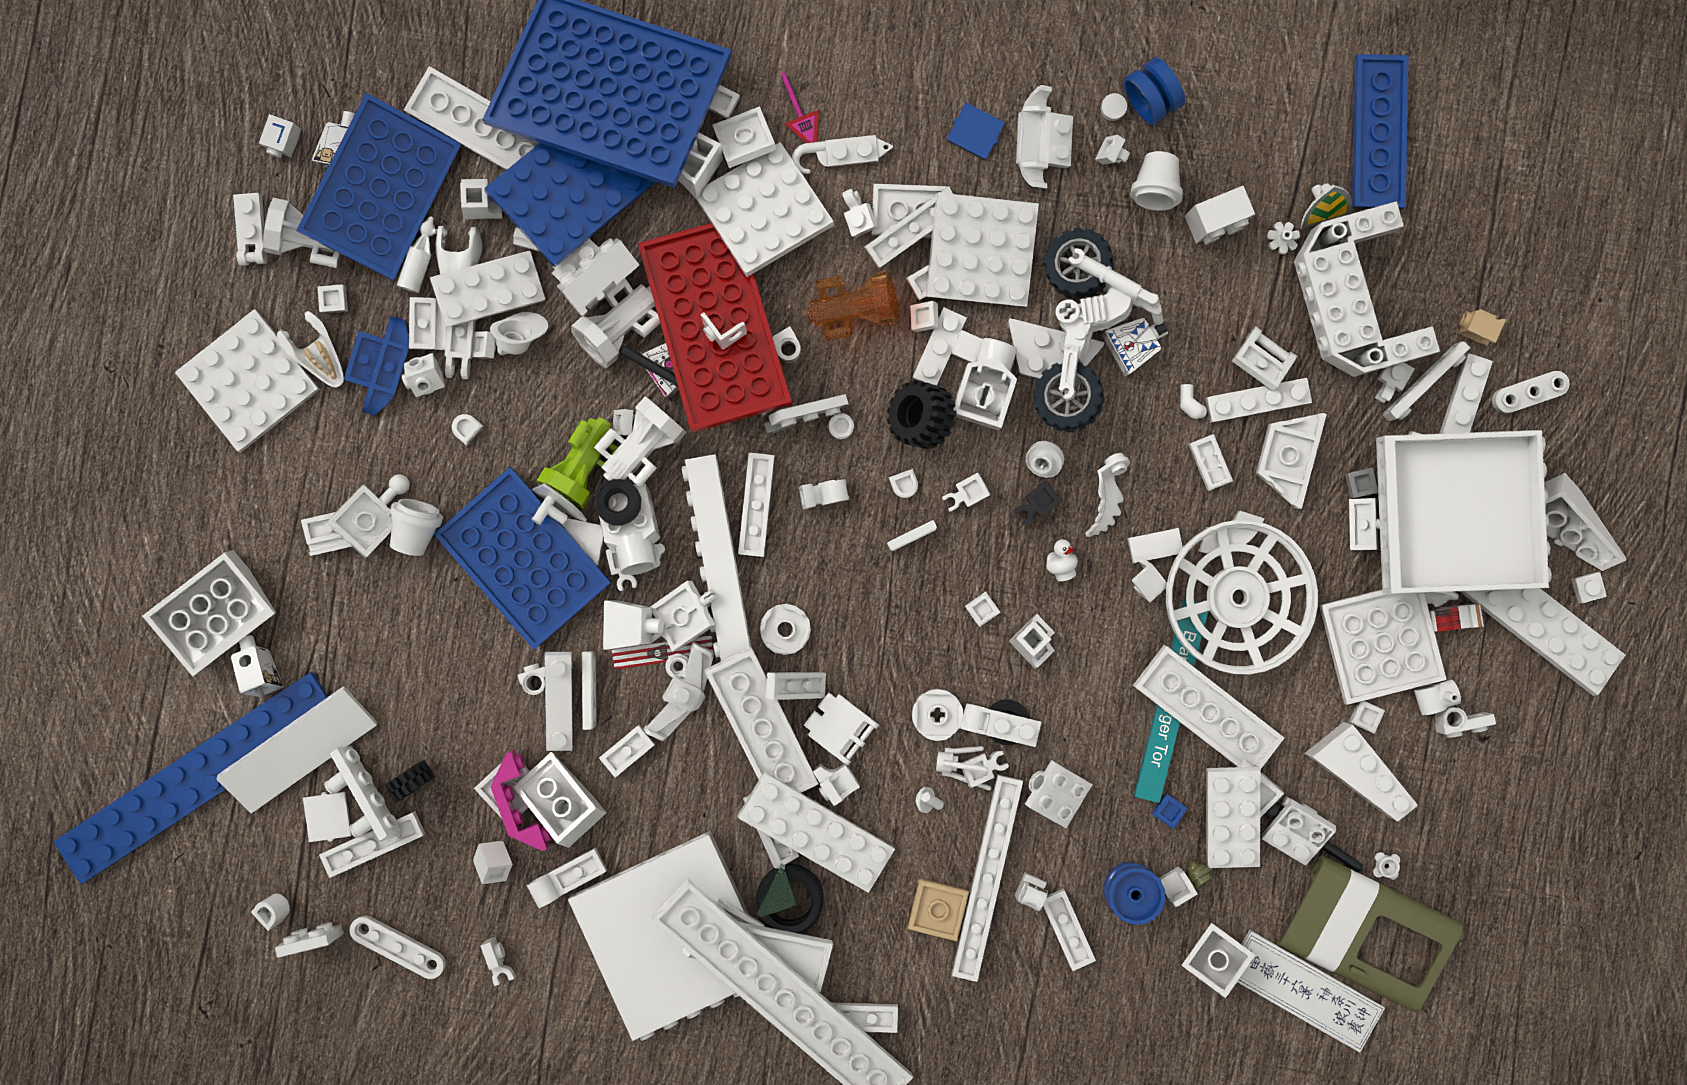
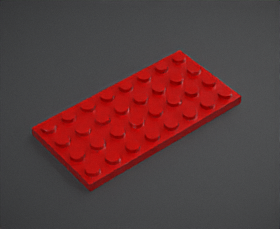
M712 223L638 243L691 433L792 405L754 274L748 277L745 276ZM703 312L706 314L721 335L741 322H744L746 325L747 334L722 350L716 340L711 342L703 330L705 326L702 322L701 314Z

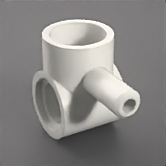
M1451 679L1414 689L1421 715L1439 713L1448 707L1461 703L1459 689Z

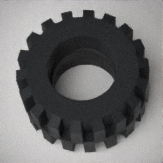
M920 380L904 383L902 389L898 388L895 391L896 395L894 398H891V406L887 410V413H889L887 424L891 425L889 428L890 432L901 443L923 449L935 448L937 444L944 443L945 437H949L951 434V427L955 426L953 420L957 416V411L953 410L956 404L954 400H951L952 395L950 392H946V389ZM922 409H924V410H923V416H922V418H921V420H920L921 411H922Z

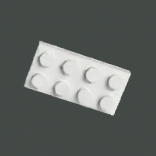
M530 251L430 277L446 328L545 301Z
M1259 767L1206 768V864L1209 868L1260 867L1261 770Z

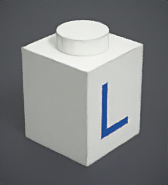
M269 114L259 144L267 149L266 153L277 158H281L282 155L292 158L302 129L293 122Z

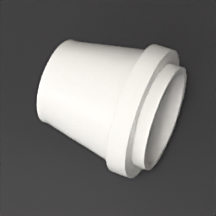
M1162 151L1150 152L1145 156L1138 178L1132 184L1130 193L1131 198L1139 206L1149 210L1164 211L1172 209L1181 203L1183 190L1180 187L1179 159L1177 156Z
M400 499L398 502L392 503L390 514L392 515L390 547L407 555H424L436 528L441 526L443 516L436 507L422 501Z

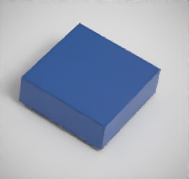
M1165 793L1151 814L1175 829L1188 808Z

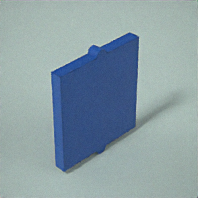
M965 103L958 118L954 119V126L946 141L986 161L993 145L998 143L997 138L1005 122Z

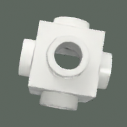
M433 353L420 358H413L409 362L404 363L405 374L402 375V380L407 389L411 388L416 397L430 394L435 390L445 387L443 371Z

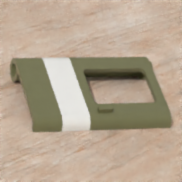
M1322 855L1319 856L1311 870L1310 876L1313 881L1283 937L1276 942V945L1414 1012L1419 1011L1456 944L1460 943L1464 938L1465 930L1463 929V924ZM1378 916H1385L1441 944L1420 985L1414 986L1357 958V953Z

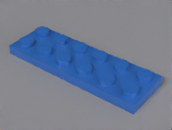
M1357 54L1355 56L1352 208L1371 209L1396 201L1399 210L1406 208L1409 55Z

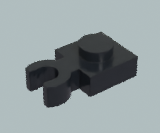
M1045 481L1024 497L1029 504L1018 506L1013 513L1017 514L1021 510L1026 511L1027 518L1021 522L1025 525L1031 522L1035 512L1039 517H1042L1060 503L1061 500Z

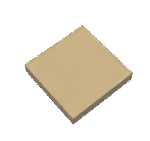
M919 878L907 929L957 941L969 890Z

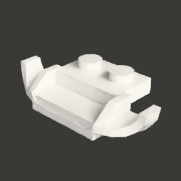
M1040 85L1032 92L1024 103L1022 111L1018 114L1016 164H1019L1021 174L1026 182L1032 187L1047 188V183L1043 180V170L1047 169L1048 166L1065 169L1071 167L1073 116L1051 112V107H1047L1046 103L1049 94L1052 92V87Z

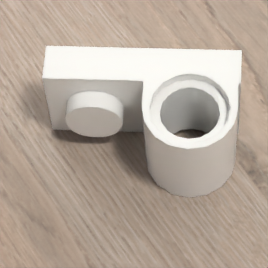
M790 326L772 337L781 361L793 363L799 359L801 347ZM792 344L796 347V351L793 355L786 356L782 353L783 346Z

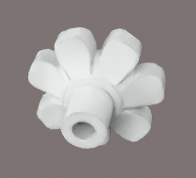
M1277 222L1273 225L1275 231L1269 230L1266 234L1267 239L1273 240L1269 243V248L1271 250L1278 248L1279 254H1286L1288 249L1290 251L1295 250L1298 244L1294 240L1300 237L1299 231H1292L1294 225L1290 222H1287L1284 227L1281 222Z

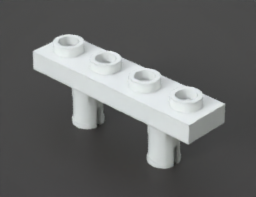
M352 746L336 748L329 753L340 772L324 783L326 790L330 794H336L348 785L364 813L363 817L350 825L349 830L355 838H359L373 829L379 841L391 839L399 835L401 831L397 826V820L386 807L384 797L374 786L372 777L363 767L357 751Z

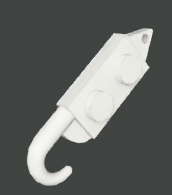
M876 135L825 140L799 145L792 154V160L802 174H810V169H805L800 165L799 160L803 154L817 153V158L823 166L837 167L878 162V159L891 150L893 145L876 138Z

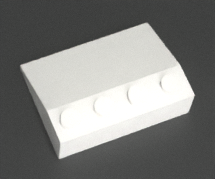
M231 550L219 556L142 617L188 672L194 676L276 612L250 569L236 552Z

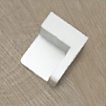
M1140 558L1138 562L1144 569L1132 579L1135 585L1133 588L1140 596L1151 602L1166 589L1167 582L1151 563L1144 558Z
M496 841L480 843L478 845L473 862L481 883L506 881L512 867V862L504 842Z
M1179 867L1159 878L1165 888V895L1175 907L1197 895L1187 875Z

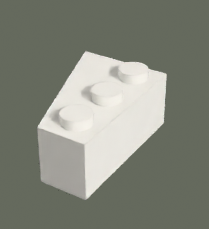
M698 133L678 179L696 199H698L723 160L721 144Z
M611 238L605 241L599 247L601 250L594 257L591 254L580 261L579 265L581 267L572 273L570 270L559 278L560 284L557 285V288L581 316L588 311L586 309L588 305L596 299L600 301L608 289L613 285H618L639 266L621 240L617 238L614 241Z

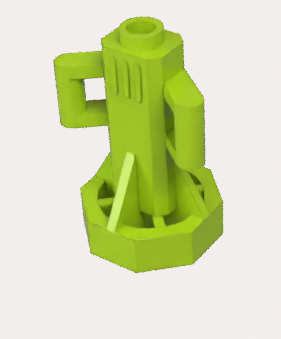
M600 417L597 420L590 418L588 422L581 420L568 441L571 450L565 460L550 469L544 467L537 479L538 484L545 483L565 497L575 507L584 510L591 498V494L587 490L588 476L595 465L602 468L606 463L599 460L601 453L594 447L608 432L611 424ZM612 443L607 447V449L612 451L611 455L619 448Z

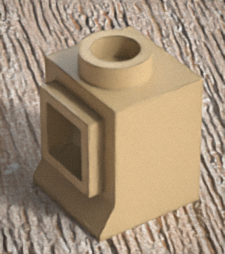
M1482 309L1471 313L1466 311L1459 322L1461 328L1458 334L1488 346L1489 342L1496 343L1506 319L1497 320L1495 315Z

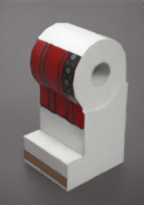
M1479 603L1448 606L1429 611L1434 632L1484 626Z

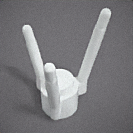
M945 747V752L938 751L936 771L942 772V776H949L967 783L965 776L952 771H957V768L988 772L989 769L978 765L959 763L958 756H953V754L983 751L984 747ZM981 783L977 785L979 788L991 790V786Z

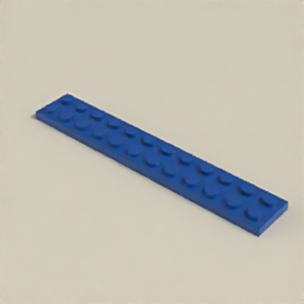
M310 672L53 841L79 883H86L227 790L216 780L219 773L329 697L315 674Z

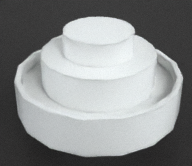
M1039 441L1034 443L1027 452L1026 463L1032 473L1044 478L1053 477L1059 473L1064 465V455L1060 448L1052 442Z

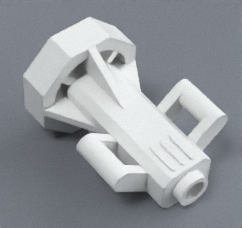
M272 198L264 228V251L281 255L284 252L299 247L313 248L310 263L337 268L341 254L296 232L304 215L293 207L289 201ZM322 250L332 252L334 254L333 257L319 254V251Z
M624 278L618 285H613L604 293L605 298L613 309L605 315L587 318L582 316L571 325L572 334L596 363L606 369L618 359L624 335L631 329L646 337L660 325L658 313L653 311L656 309L650 286L646 288L641 284L633 290ZM624 289L628 296L618 303L614 296ZM646 316L650 318L644 325L638 324Z
M646 396L635 407L637 410L633 431L626 440L610 428L594 447L608 459L602 468L606 471L603 476L609 481L612 479H624L627 481L630 478L637 486L641 487L657 469L647 459L651 452L655 449L678 443L687 433ZM616 439L621 445L611 455L606 449ZM644 463L645 467L635 476L633 473Z

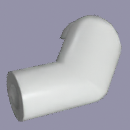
M1182 384L1180 389L1181 409L1193 419L1203 418L1207 413V409L1193 398L1194 385Z

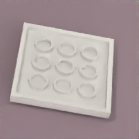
M781 142L776 144L777 150L749 160L706 185L698 199H696L746 277L834 226V221Z
M936 193L926 297L1027 307L1039 204Z
M256 309L175 372L237 452H243L321 390L303 366L282 350L276 332Z
M1383 589L1319 605L1344 704L1348 705L1446 680L1424 592L1383 593Z

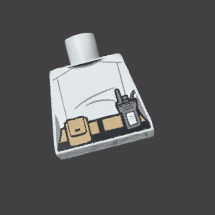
M344 111L341 125L330 122L325 125L312 158L313 162L320 167L328 168L355 113Z
M253 635L245 636L238 642L241 651L231 656L240 693L263 697L284 688L270 651L256 646Z

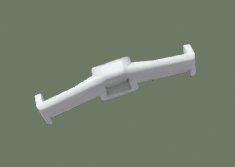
M692 642L684 677L682 679L674 675L662 696L664 701L669 703L648 726L644 727L646 734L664 741L692 711L699 709L705 699L704 690L708 679L705 669L711 667L715 654L714 651Z

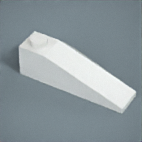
M1566 473L1544 483V488L1548 493L1545 511L1549 519V527L1546 533L1554 539V543L1559 546L1565 545L1575 551L1576 556L1602 571L1626 561L1625 555L1582 491Z

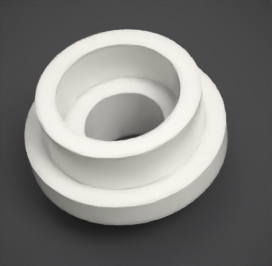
M681 653L671 655L665 665L668 675L672 678L674 675L683 678L689 658ZM677 661L681 662L683 669H675L674 663Z

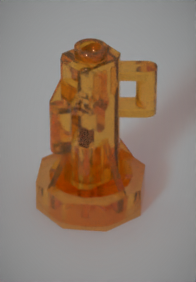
M888 271L872 273L871 277L860 288L849 293L846 291L841 275L816 280L820 299L810 301L811 307L807 308L809 321L814 322L815 326H825V338L827 341L852 336V320L863 318L884 327L899 324L900 310L897 293L891 274ZM838 287L839 295L827 297L825 289ZM844 322V327L833 329V324Z

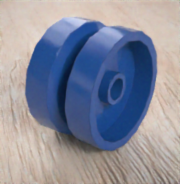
M1154 57L1143 64L1142 72L1134 70L1123 79V87L1128 100L1136 113L1149 125H1156L1166 117V111L1173 113L1185 104V94L1178 78L1172 69L1159 57Z
M1123 862L1113 867L1105 878L1103 885L1104 898L1109 908L1123 922L1132 925L1146 924L1154 920L1162 911L1166 900L1165 888L1160 879L1145 865L1137 862Z

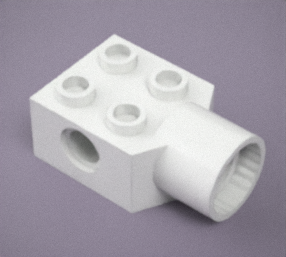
M983 338L976 362L968 363L965 368L955 398L956 406L953 408V410L957 411L956 417L998 431L1002 428L1017 378L1010 372L1017 352L1016 347L995 339Z
M645 482L641 487L634 484L642 500L641 510L632 522L622 526H613L600 518L604 542L611 551L617 553L620 571L624 575L641 574L656 567L652 545L660 539L651 493ZM622 493L614 494L610 497L608 506L613 511H621L626 507L628 499Z

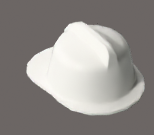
M521 312L493 323L490 327V333L496 338V345L500 355L508 353L517 355L526 352L533 340L546 333L548 322L537 313Z

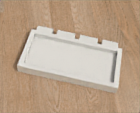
M739 922L813 988L821 992L833 947L832 940Z

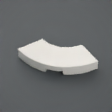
M1238 511L1232 521L1252 520L1263 523L1264 518ZM1244 528L1227 529L1229 544H1247L1258 531ZM1217 532L1202 539L1198 552L1209 553L1219 547Z

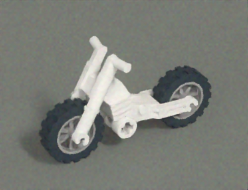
M1074 228V231L1070 232L1066 230L1062 232V236L1059 238L1056 236L1052 240L1053 244L1047 247V255L1044 257V270L1051 286L1059 294L1062 293L1065 297L1071 299L1072 297H1077L1081 301L1080 304H1077L1073 300H1064L1056 307L1058 321L1063 331L1067 333L1064 344L1063 364L1055 363L1051 365L1052 368L1049 370L1045 369L1041 373L1042 377L1037 379L1035 383L1036 388L1033 391L1034 406L1041 419L1049 427H1053L1061 432L1062 430L1074 432L1077 429H1085L1086 425L1095 422V417L1100 415L1102 411V404L1104 403L1102 384L1097 374L1090 367L1083 365L1093 332L1110 329L1109 327L1126 319L1131 313L1133 305L1151 313L1153 322L1156 325H1160L1164 321L1159 297L1141 288V285L1113 271V254L1108 242L1103 239L1101 234H1095L1093 230L1087 228L1086 230ZM1092 250L1097 257L1090 258L1087 254ZM1072 251V257H1064L1067 252ZM1061 262L1071 265L1069 268L1061 272ZM1074 272L1076 277L1073 280L1068 279L1066 276ZM1098 290L1108 292L1105 295H1099V297L1094 296ZM1080 382L1085 385L1086 391L1079 392ZM1058 383H1060V392L1053 390ZM1050 395L1062 397L1051 405ZM1088 396L1085 405L1080 404L1079 397ZM1065 403V414L1058 413L1055 409ZM1077 407L1080 409L1077 412L1070 414V410H1074Z

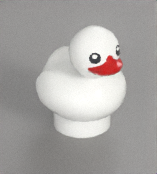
M1064 539L1058 540L1055 543L1054 552L1050 553L1047 557V570L1055 574L1057 581H1066L1076 576L1075 568L1077 567L1078 559L1075 554H1072L1074 548L1071 547L1070 542Z

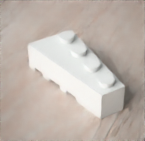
M1341 723L1304 753L1384 815L1395 821L1401 820L1418 806L1353 724Z

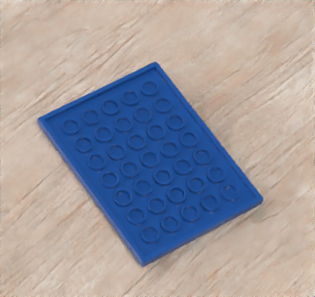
M538 0L482 120L485 125L675 188L730 62L732 51L731 49L580 0Z

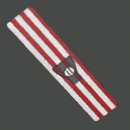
M710 635L697 637L678 651H672L668 642L613 649L614 669L664 663L671 655L676 653L684 654L689 658L692 642L714 651L712 637Z

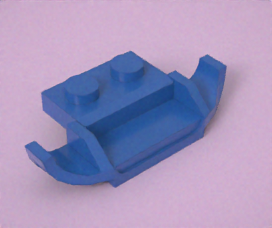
M391 315L384 339L358 331L344 380L369 388L362 409L363 413L375 416L395 395L409 349V336L405 321L402 318Z

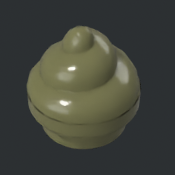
M1195 861L1189 862V874L1187 877L1196 889L1213 879L1210 874L1212 871L1208 866L1198 864Z

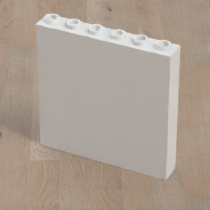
M1542 430L1394 435L1376 438L1383 593L1549 588L1551 580V570L1548 567L1550 544L1547 541L1546 533L1549 527V519L1545 511L1548 493L1544 488L1547 468L1543 462L1545 439L1542 436Z
M711 831L574 893L568 899L632 1041L638 1038L641 1041L648 1039L659 1028L669 1029L678 1023L677 1020L685 1016L687 1019L693 1018L701 1013L700 1009L709 1005L711 1008H714L724 1003V998L731 995L734 997L739 996L700 961L688 958L681 951L683 947L651 920V916L687 879L692 881L716 903L721 898L749 915ZM724 909L736 920L742 923L749 924L748 922L744 921L743 919Z

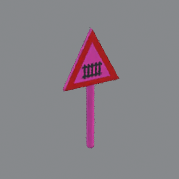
M782 72L781 77L799 117L784 123V125L805 143L817 142L819 110L803 116L786 73Z

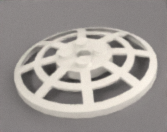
M1234 520L1206 528L1195 535L1182 548L1169 572L1166 586V607L1174 633L1193 657L1218 671L1232 674H1254L1279 666L1301 648L1315 622L1318 608V589L1309 560L1302 549L1289 536L1265 523L1252 520ZM1227 529H1251L1266 534L1267 537L1259 548L1247 544H1229ZM1217 532L1218 548L1207 553L1196 566L1184 559L1186 554L1199 541ZM1276 541L1280 542L1293 555L1302 574L1289 578L1286 577L1280 564L1268 554ZM1231 552H1246L1253 554L1254 557L1248 567H1234ZM1221 555L1224 570L1214 577L1202 571L1212 559ZM1263 561L1273 569L1278 578L1277 581L1266 583L1257 572ZM1180 568L1190 575L1186 588L1187 606L1174 610L1172 603L1173 584L1177 570ZM1196 580H1199L1208 586L1207 600L1194 604ZM1305 584L1306 609L1302 624L1299 626L1287 619L1291 604L1290 588ZM1236 590H1240L1244 595V600L1239 605L1232 598ZM1281 590L1282 603L1278 615L1268 609L1269 593ZM1210 610L1215 619L1218 620L1212 634L1203 626L1197 614ZM1190 616L1197 631L1208 640L1203 654L1188 642L1180 630L1177 620ZM1262 618L1273 623L1272 627L1265 634L1257 639L1254 638L1251 629L1252 625ZM1227 626L1240 628L1244 643H1232L1222 640L1221 638ZM1281 628L1295 635L1291 643L1282 652L1269 660L1263 661L1258 647L1270 641ZM1217 647L1233 651L1248 650L1253 665L1230 666L1218 663L1212 659Z

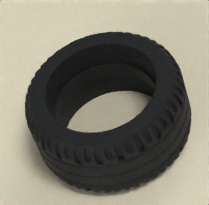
M785 864L779 868H773L761 880L756 894V908L761 921L768 928L801 934L809 930L822 913L823 889L818 878L807 868L796 864ZM785 879H794L802 882L809 889L812 897L809 911L802 917L792 920L777 916L768 904V894L774 884Z

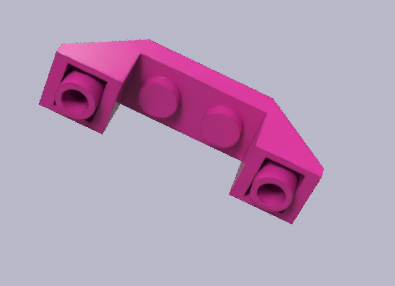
M515 749L505 754L490 788L508 836L543 851L549 847V841L552 840L551 835L540 821L523 828L521 827L523 818L520 810H515L512 803L514 799L513 790L510 785L506 786L505 781L522 775V769L525 768L521 754H516Z

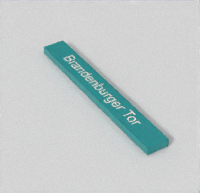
M1183 599L1181 608L1187 606L1186 599ZM1208 611L1197 614L1203 626H1205ZM1190 616L1178 620L1177 623L1185 638L1198 651L1202 635L1193 625ZM1174 633L1171 650L1194 667L1196 658L1186 650ZM1157 704L1133 796L1160 803L1180 722Z

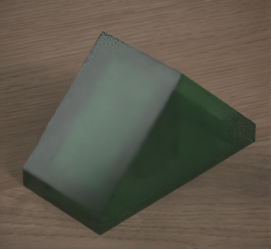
M782 863L758 909L757 915L760 917L797 905V897L786 865Z

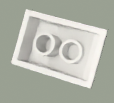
M552 752L513 786L556 843L568 848L607 813L585 786Z

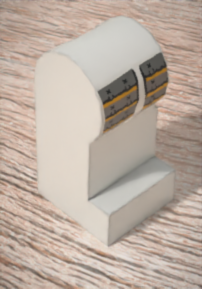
M1025 872L1015 893L1017 901L1040 911L1048 893V890L1044 889L1046 881Z

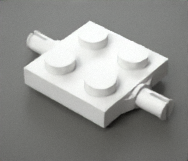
M686 581L650 606L654 617L663 619L664 622L663 633L652 634L651 643L662 636L667 640L672 651H678L715 626L708 612L707 604L718 598V595L715 594L716 592L710 589L701 596L693 581Z

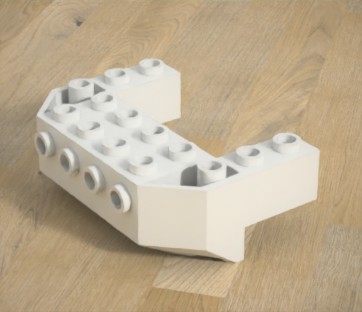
M1397 201L1321 222L1310 231L1294 260L1322 359L1353 377L1440 352L1433 326L1382 340L1355 243L1394 233L1404 226Z

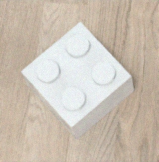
M1244 186L1196 204L1185 215V219L1195 243L1204 241L1205 245L1220 239L1219 237L1224 235L1225 232L1231 235L1241 231L1244 226L1249 224L1248 220L1255 213Z
M1211 923L1182 966L1226 998L1256 955Z

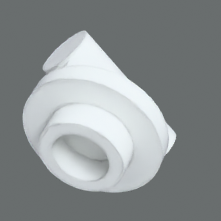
M923 787L916 796L918 810L922 813H928L932 808L937 810L943 808V801L935 797L932 788Z

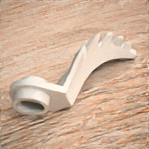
M1117 453L1108 457L1105 460V466L1098 470V494L1101 498L1098 506L1099 514L1095 519V523L1085 533L1086 537L1099 535L1100 531H1107L1108 525L1113 526L1115 524L1113 516H1120L1121 514L1118 503L1123 502V495L1115 482L1114 476L1124 473L1130 464L1129 459L1123 453Z

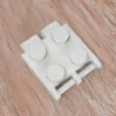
M828 692L818 705V708L824 714L821 716L818 712L814 711L804 726L810 730L808 736L843 763L849 765L851 757L859 747L865 745L864 740L874 728H878L879 724L840 694L834 697ZM867 724H870L866 731L863 733V735L860 738H858L859 734L862 732ZM855 742L856 744L845 757L844 754L852 745V743Z

